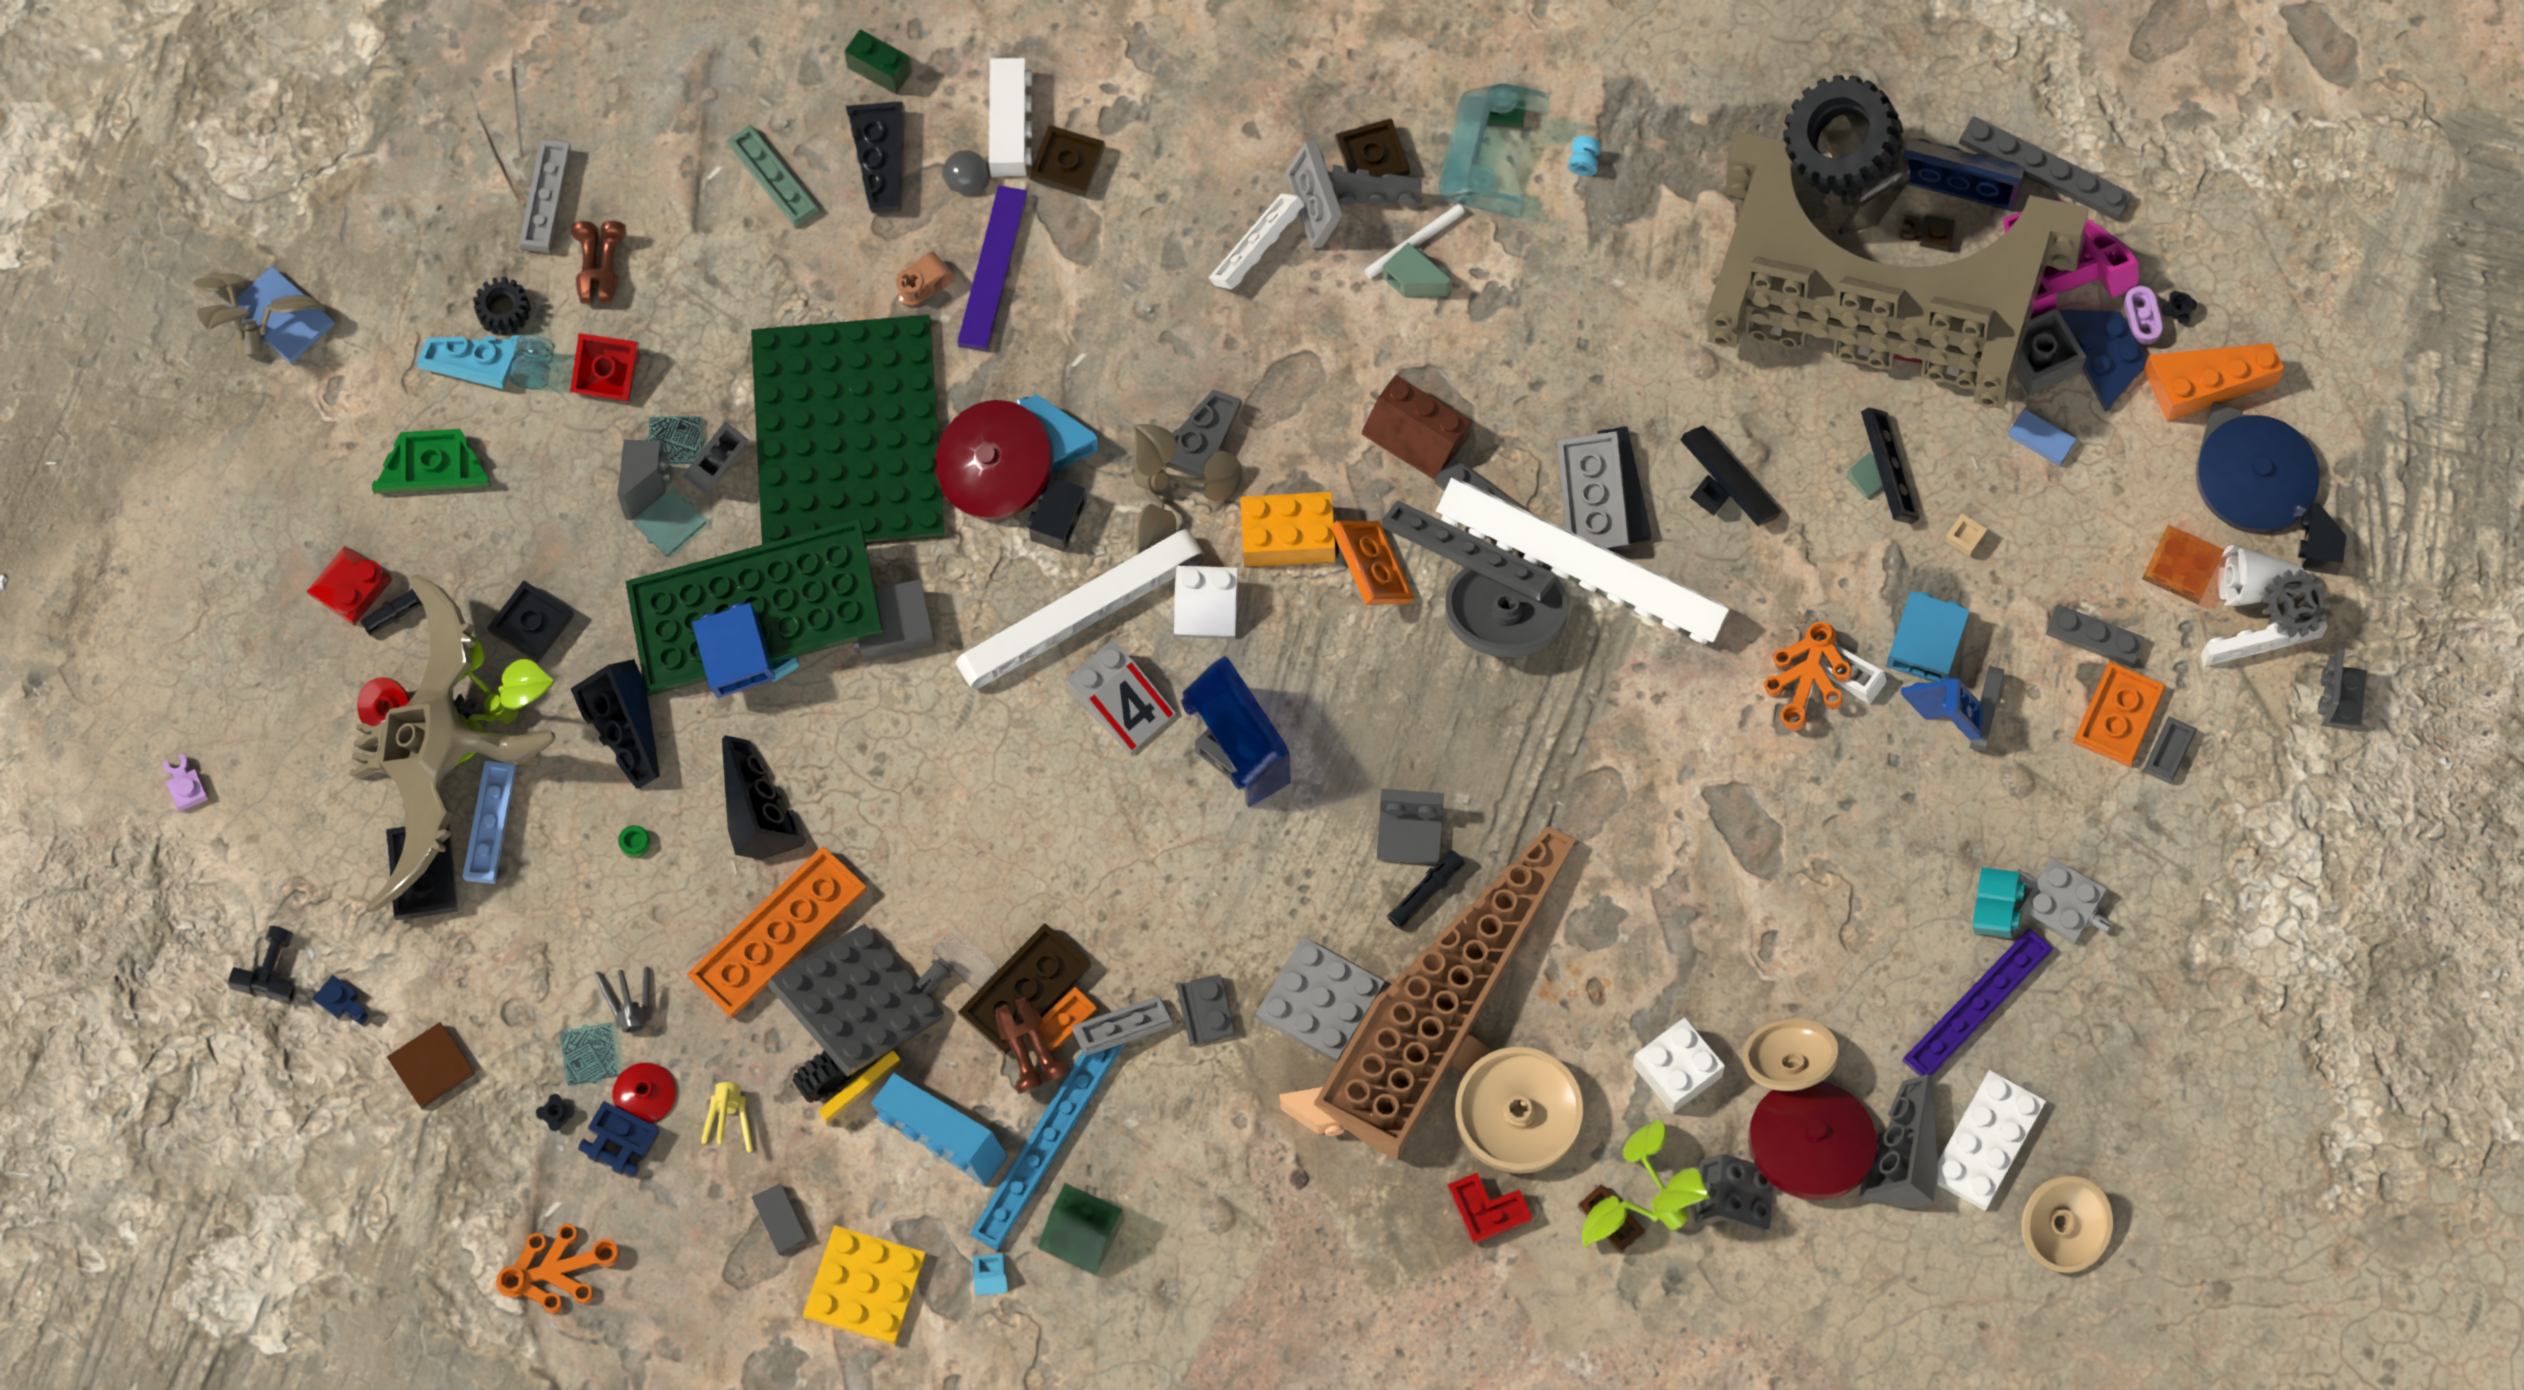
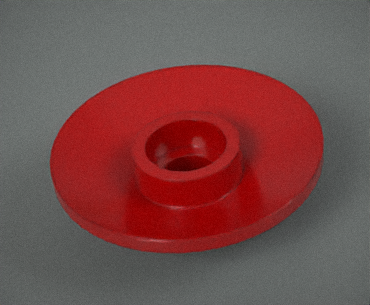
M379 677L370 680L363 686L358 696L357 710L361 723H366L373 727L380 725L385 721L386 714L390 710L389 703L391 709L407 705L410 698L404 687L391 678Z
M637 1063L626 1068L616 1079L612 1092L615 1107L649 1124L654 1123L666 1116L673 1107L676 1098V1086L672 1076L663 1067L654 1063ZM645 1085L648 1087V1091L645 1094L637 1093V1089L640 1086Z

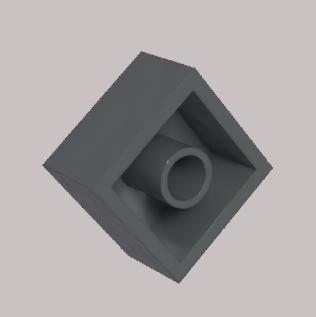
M2057 308L2031 319L2027 328L2014 373L2028 396L2081 373L2086 360V355Z

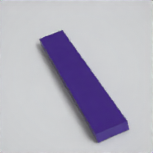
M998 185L957 341L958 347L985 352L988 350L1028 196L1027 190Z
M2028 928L1909 1051L1902 1061L1917 1075L1929 1074L1932 1077L2052 952L2053 948L2032 929Z

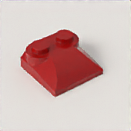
M578 333L570 392L629 401L636 365L640 360V342Z
M344 546L306 593L355 626L390 584L392 578L391 575L381 569L378 563L367 560Z

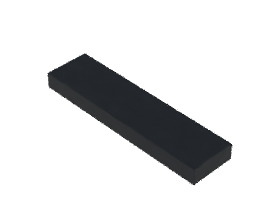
M1868 407L1861 411V415L1892 518L1896 521L1913 524L1920 520L1888 412Z
M1704 425L1684 433L1680 439L1681 442L1758 527L1777 519L1782 511Z
M1628 427L1598 431L1597 434L1617 431L1619 435L1629 541L1634 543L1651 540L1652 534Z

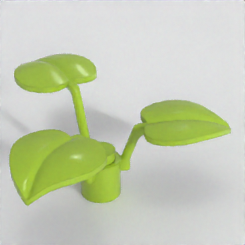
M471 635L470 638L476 641V645L470 648L472 666L459 681L463 680L468 674L469 678L488 695L484 701L487 715L473 714L468 719L462 714L460 716L471 730L484 732V729L480 723L476 722L477 720L493 723L496 719L502 724H510L517 718L519 708L536 700L555 681L533 661L520 659L513 662L502 675L503 686L498 688L500 693L493 692L472 671L484 663L485 651L482 643ZM476 752L467 753L461 757L454 767L471 758Z
M1656 1119L1652 1123L1641 1127L1632 1134L1623 1148V1157L1629 1163L1637 1162L1642 1158L1643 1164L1661 1191L1651 1202L1653 1211L1651 1212L1629 1201L1620 1202L1617 1196L1606 1198L1598 1203L1585 1219L1582 1228V1243L1586 1248L1591 1243L1604 1239L1619 1229L1626 1219L1627 1208L1650 1217L1653 1222L1660 1219L1670 1230H1676L1688 1219L1689 1213L1684 1207L1710 1198L1703 1176L1696 1168H1688L1671 1178L1666 1189L1650 1164L1648 1155L1658 1152L1663 1147L1667 1137V1129L1662 1120Z

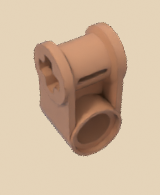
M935 252L927 253L916 263L898 274L896 278V285L899 289L898 299L907 307L920 305L934 293L947 287L952 281L954 274Z

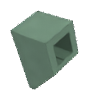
M1410 243L1404 245L1383 265V279L1403 297H1447L1451 293V277L1448 272L1441 266L1436 267L1429 261V257L1422 249H1415Z

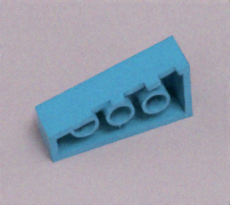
M895 1073L891 1075L871 1102L878 1113L876 1118L889 1128H892L894 1125L901 1130L900 1132L906 1138L915 1143L916 1141L919 1142L932 1154L943 1158L984 1187L988 1186L1008 1158L992 1131Z

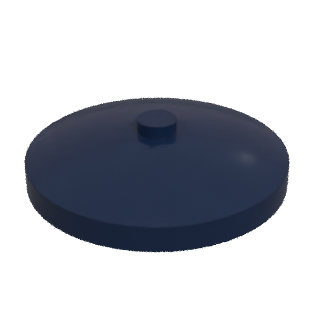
M2248 415L2225 422L2208 437L2197 459L2196 481L2203 501L2217 518L2227 525L2244 532L2272 533L2293 525L2302 517L2303 512L2309 509L2319 487V466L2310 444L2292 426L2268 416Z

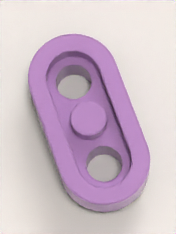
M2133 287L2127 292L2124 301L2129 328L2138 343L2150 345L2159 339L2163 328L2156 297L2153 291L2147 287ZM2140 302L2144 307H2137L2134 303ZM2141 329H2148L2150 334H2144Z

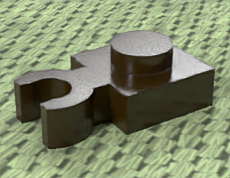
M1926 215L1925 222H1920L1915 216H1904L1903 224L1910 225L1913 229H1902L1901 239L1909 241L1920 238V247L1949 252L1955 225L1954 220Z

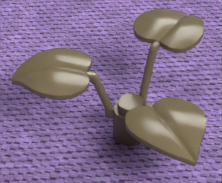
M223 273L193 281V287L200 291L226 289L229 292L232 307L226 305L202 307L197 310V318L207 332L218 325L234 321L237 352L240 354H255L262 351L260 335H266V325L271 312L283 313L305 309H321L325 311L324 305L311 297L303 295L283 296L271 300V305L266 306L261 325L258 326L255 320H242V318L248 316V310L244 307H238L233 288L244 285V278L233 273Z
M1140 424L1133 426L1135 438L1134 462L1136 466L1133 473V481L1138 487L1146 489L1145 494L1157 503V505H1146L1140 513L1136 531L1138 554L1176 533L1177 523L1174 513L1164 510L1165 504L1155 492L1165 489L1169 480L1205 484L1204 495L1207 499L1223 501L1236 491L1242 477V464L1233 454L1227 451L1212 453L1203 466L1204 478L1168 474L1164 471L1167 468L1166 463L1171 461L1176 454V440L1173 434L1157 425Z

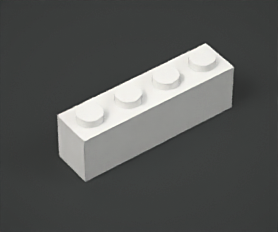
M1025 58L990 59L989 167L991 177L1026 176V165H1032L1031 147H1026L1027 139H1032V122L1027 121V113H1032V95H1027V87H1032V69H1026Z

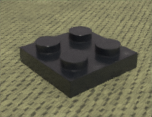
M523 580L487 629L489 633L539 663L574 617V613L566 606Z

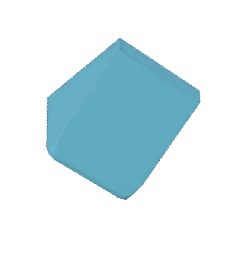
M1005 1253L973 1256V1280L976 1295L1007 1292Z

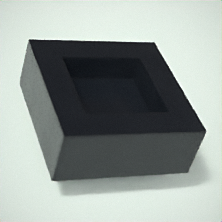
M1707 475L1690 498L1714 516L1730 495L1715 479Z

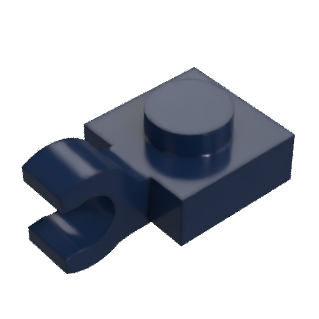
M334 975L327 980L312 998L317 1005L337 1020L345 1013L359 1025H362L369 1017L364 1012L365 1009L354 1002L359 997L358 994Z

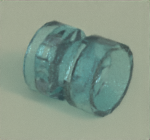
M537 335L519 336L516 339L514 357L516 359L512 362L509 376L510 381L526 389L546 388L549 382L551 371L549 365L553 360L555 344L549 339Z

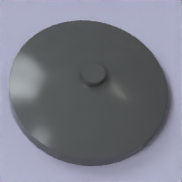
M1466 567L1454 577L1448 587L1445 598V615L1453 633L1472 649L1492 656L1520 657L1543 650L1561 635L1568 617V597L1557 577L1553 586L1539 602Z

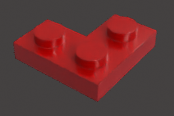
M1477 1172L1448 1184L1447 1188L1473 1245L1532 1221V1215L1520 1189L1490 1201Z

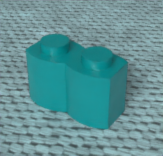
M1981 868L1972 926L1975 934L2012 938L2013 930H2019L2021 911H2016L2018 900H2024L2026 881H2021L2020 872Z

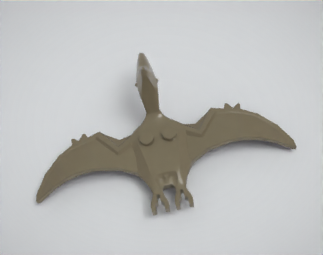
M418 574L411 576V580L424 606L431 640L430 658L421 686L407 705L390 709L386 714L385 721L380 725L374 727L366 723L356 725V730L370 735H365L361 740H355L354 746L364 750L378 744L376 754L371 757L362 753H354L352 759L366 764L360 765L357 769L350 770V776L364 779L375 771L387 773L396 782L405 807L406 838L402 854L396 869L386 885L367 905L366 910L369 913L380 910L401 896L426 871L436 854L445 851L443 842L451 835V832L446 829L453 813L448 808L441 794L440 786L443 778L461 757L467 753L478 752L510 765L539 766L540 752L551 745L556 738L554 732L547 730L520 735L479 732L471 730L464 723L453 702V688L472 666L470 648L476 645V641L470 638L475 627L465 623L460 608L443 588Z

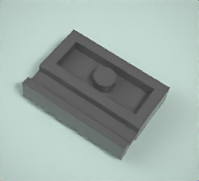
M1221 974L1190 980V982L1184 984H1176L1190 1046H1194L1196 1043H1207L1235 1036Z

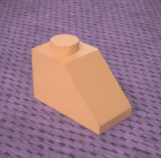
M1323 1087L1279 1094L1281 1110L1315 1133L1337 1136L1346 1130V1128L1314 1105Z

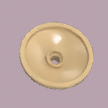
M1784 1019L1769 1023L1754 1032L1744 1045L1742 1058L1747 1074L1758 1084L1774 1090L1796 1091L1811 1087L1825 1079L1834 1070L1838 1062L1839 1049L1836 1038L1823 1025L1805 1019Z
M2058 1176L2043 1183L2029 1198L2022 1216V1236L2028 1252L2040 1265L2056 1272L2072 1273L2089 1267L2103 1254L2112 1235L2113 1214L2106 1195L2093 1182L2078 1176ZM2060 1216V1223L2055 1226V1218Z

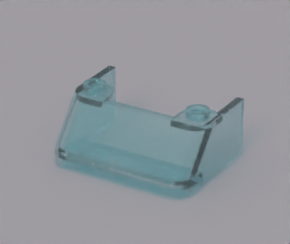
M1500 83L1468 90L1461 96L1439 181V193L1443 200L1452 204H1460L1466 207L1523 218L1524 198L1495 192L1497 186L1495 172L1489 167L1477 165L1490 111L1508 113L1514 108L1548 114V92Z

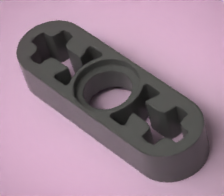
M1989 665L1980 703L1983 705L1982 739L1971 740L1970 749L1985 752L2003 679L2004 669Z

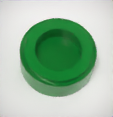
M637 825L628 826L623 829L618 838V844L622 853L630 858L642 857L648 852L651 845L647 831Z

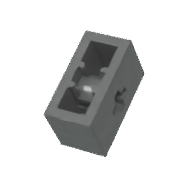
M725 421L690 465L683 477L705 494H708L749 439Z

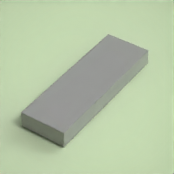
M1157 996L1075 1024L1072 1031L1084 1056H1088L1172 1027L1173 1021L1161 997Z

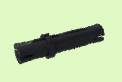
M1450 850L1439 864L1434 868L1428 869L1423 880L1387 914L1388 920L1401 930L1440 889L1444 890L1448 886L1447 882L1466 864L1463 858L1455 851Z

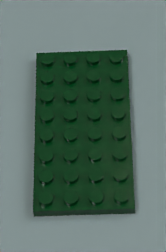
M860 519L625 581L642 677L648 696L708 681L692 622L700 620L703 615L709 613L718 614L727 611L731 606L738 603H751L757 611L772 663L884 634L863 525Z

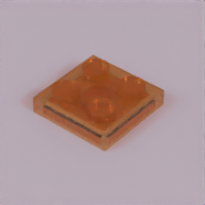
M2168 524L2142 580L2199 605L2225 549Z

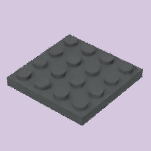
M865 923L774 975L767 984L847 1077L941 1021L944 1012L931 997H928L923 992V988L919 989L914 985L915 979Z

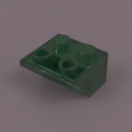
M1064 1183L1050 1210L1038 1249L1096 1276L1124 1221L1123 1209Z

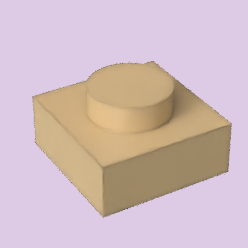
M1961 513L1946 534L1944 541L1970 557L1986 535L1988 529Z

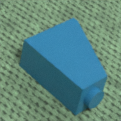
M1036 394L1030 398L1023 397L1015 402L1038 417L1050 435L1053 446L1051 475L1099 451L1098 439L1095 433Z

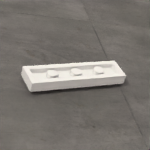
M1281 193L1208 277L1214 286L1233 289V287L1240 284L1245 273L1251 266L1259 262L1261 255L1271 244L1277 241L1282 230L1296 219L1298 212L1305 205L1299 196Z
M2300 617L2295 621V623H2303L2308 621L2309 619L2306 618L2304 620ZM2326 621L2323 623L2317 622L2320 628L2315 632L2309 629V634L2301 637L2299 631H2297L2294 637H2289L2288 629H2285L2280 634L2277 633L2279 626L2277 623L2257 632L2253 629L2245 630L2237 634L2236 637L2229 639L2217 637L2207 642L2202 651L2201 658L2205 667L2323 637L2328 627Z

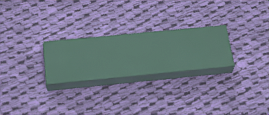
M749 125L727 140L731 150L794 228H797L819 213L815 203L752 125Z

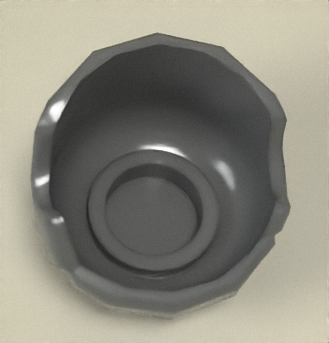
M963 150L954 152L945 161L942 169L943 179L951 190L954 189L960 192L964 197L979 194L988 186L990 179L988 167L984 159L974 151Z

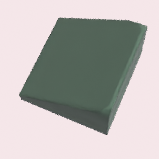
M1871 452L1853 465L1847 475V480L1867 499L1883 487L1874 455Z

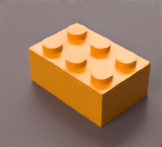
M1332 492L1240 497L1244 567L1335 562V538L1330 527L1334 524Z

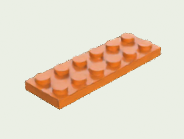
M822 846L687 973L688 978L732 1020L767 986L771 977L790 965L866 893L867 887Z

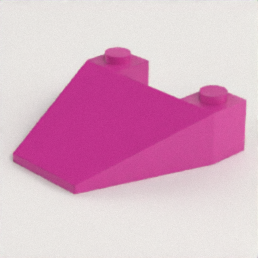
M2022 212L2003 218L2005 233L2013 226ZM2087 219L2084 245L2076 272L2058 270L2051 266L2045 267L2030 320L2057 308V294L2097 279L2111 298L2139 286L2138 261L2125 243Z

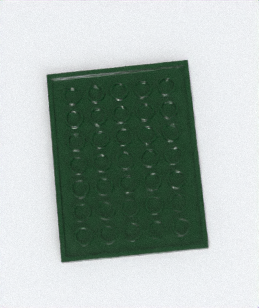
M930 314L751 329L762 544L860 519L862 522L866 544L945 538L942 490L935 470L939 438Z

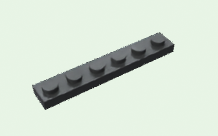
M1972 116L1959 139L1958 144L1976 153L1984 154L1990 159L2002 162L2012 161L2018 166L2025 167L2023 176L2117 222L2132 197V192L1975 116Z
M1397 501L1382 518V528L1539 602L1555 583L1556 574L1403 502Z

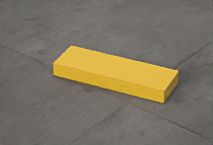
M889 1051L819 1109V1117L827 1125L900 1065V1058L894 1051Z

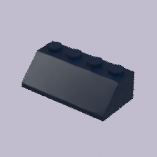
M1909 138L1903 154L1897 182L2013 212L2025 167L2018 166L2012 161L2002 162L1990 159L1988 156L1980 153L1971 154L1963 152L1953 146L1943 147L1932 144L1925 139Z

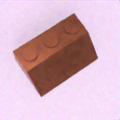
M1395 374L1378 397L1361 435L1435 480L1437 475L1456 456L1470 437L1471 421Z

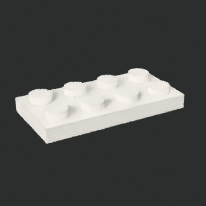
M1989 1070L1938 1161L1937 1185L1986 1211L2046 1100Z

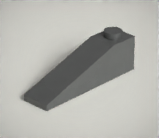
M1926 1074L1902 1082L1888 1113L1891 1121L1885 1134L1880 1133L1877 1138L1879 1148L1869 1173L1862 1181L1860 1197L1863 1200L1907 1209L1934 1203L1938 1181V1159L1932 1077Z

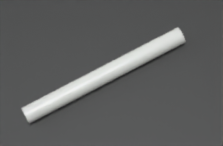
M1460 204L1455 205L1365 268L1364 272L1367 277L1372 279L1382 272L1383 265L1407 243L1416 248L1465 214L1463 207Z

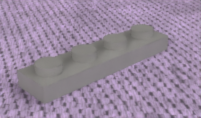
M540 140L519 240L521 250L550 253L571 152V146L568 142Z

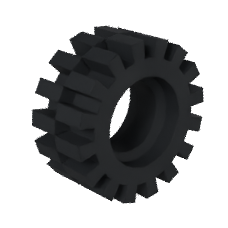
M497 277L492 278V285H489L487 281L484 282V290L478 288L476 291L478 297L474 296L473 300L475 304L474 309L480 324L483 325L486 331L491 329L492 334L495 335L498 334L499 330H501L502 336L508 335V329H511L512 333L518 332L516 326L519 325L523 328L525 326L524 319L529 320L530 315L528 311H531L523 286L521 284L518 285L514 279H511L509 283L507 277H502L501 282H498ZM508 298L513 301L512 309L505 314H495L491 311L492 304L498 299Z
M825 1050L820 1055L816 1054L813 1056L814 1059L811 1061H806L805 1066L800 1067L792 1079L800 1093L809 1103L817 1102L822 1097H828L829 1093L837 1091L839 1086H843L846 1083L845 1080L851 1078V1075L846 1076Z

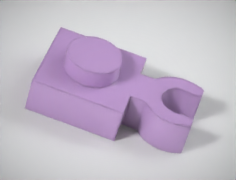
M182 753L179 754L181 764L177 768H171L167 760L163 761L164 769L169 776L173 777V779L166 783L179 812L208 800L196 770L188 772L189 762Z

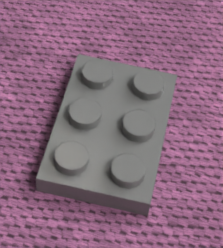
M1310 140L1303 143L1285 174L1292 194L1299 196L1305 204L1299 211L1311 248L1323 247L1343 215L1342 206L1337 201L1333 190V181L1328 176L1324 165L1323 153L1319 151L1316 140Z

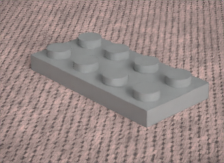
M1617 431L1557 440L1566 530L1611 551L1630 549L1620 444Z

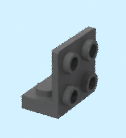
M2338 647L2335 655L2329 656L2327 668L2324 667L2322 670L2321 686H2325L2324 696H2320L2317 713L2322 715L2321 726L2359 732L2362 721L2367 670L2343 667L2345 648Z
M1381 789L1377 859L1383 861L1438 864L1444 793Z
M1723 1153L1700 1160L1699 1172L1703 1176L1710 1198L1696 1203L1695 1223L1708 1225L1721 1220H1727L1763 1231L1770 1229L1773 1185L1760 1173L1754 1162Z

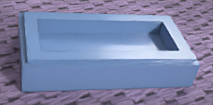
M2025 409L2007 435L2058 466L2062 464L2076 442V438Z

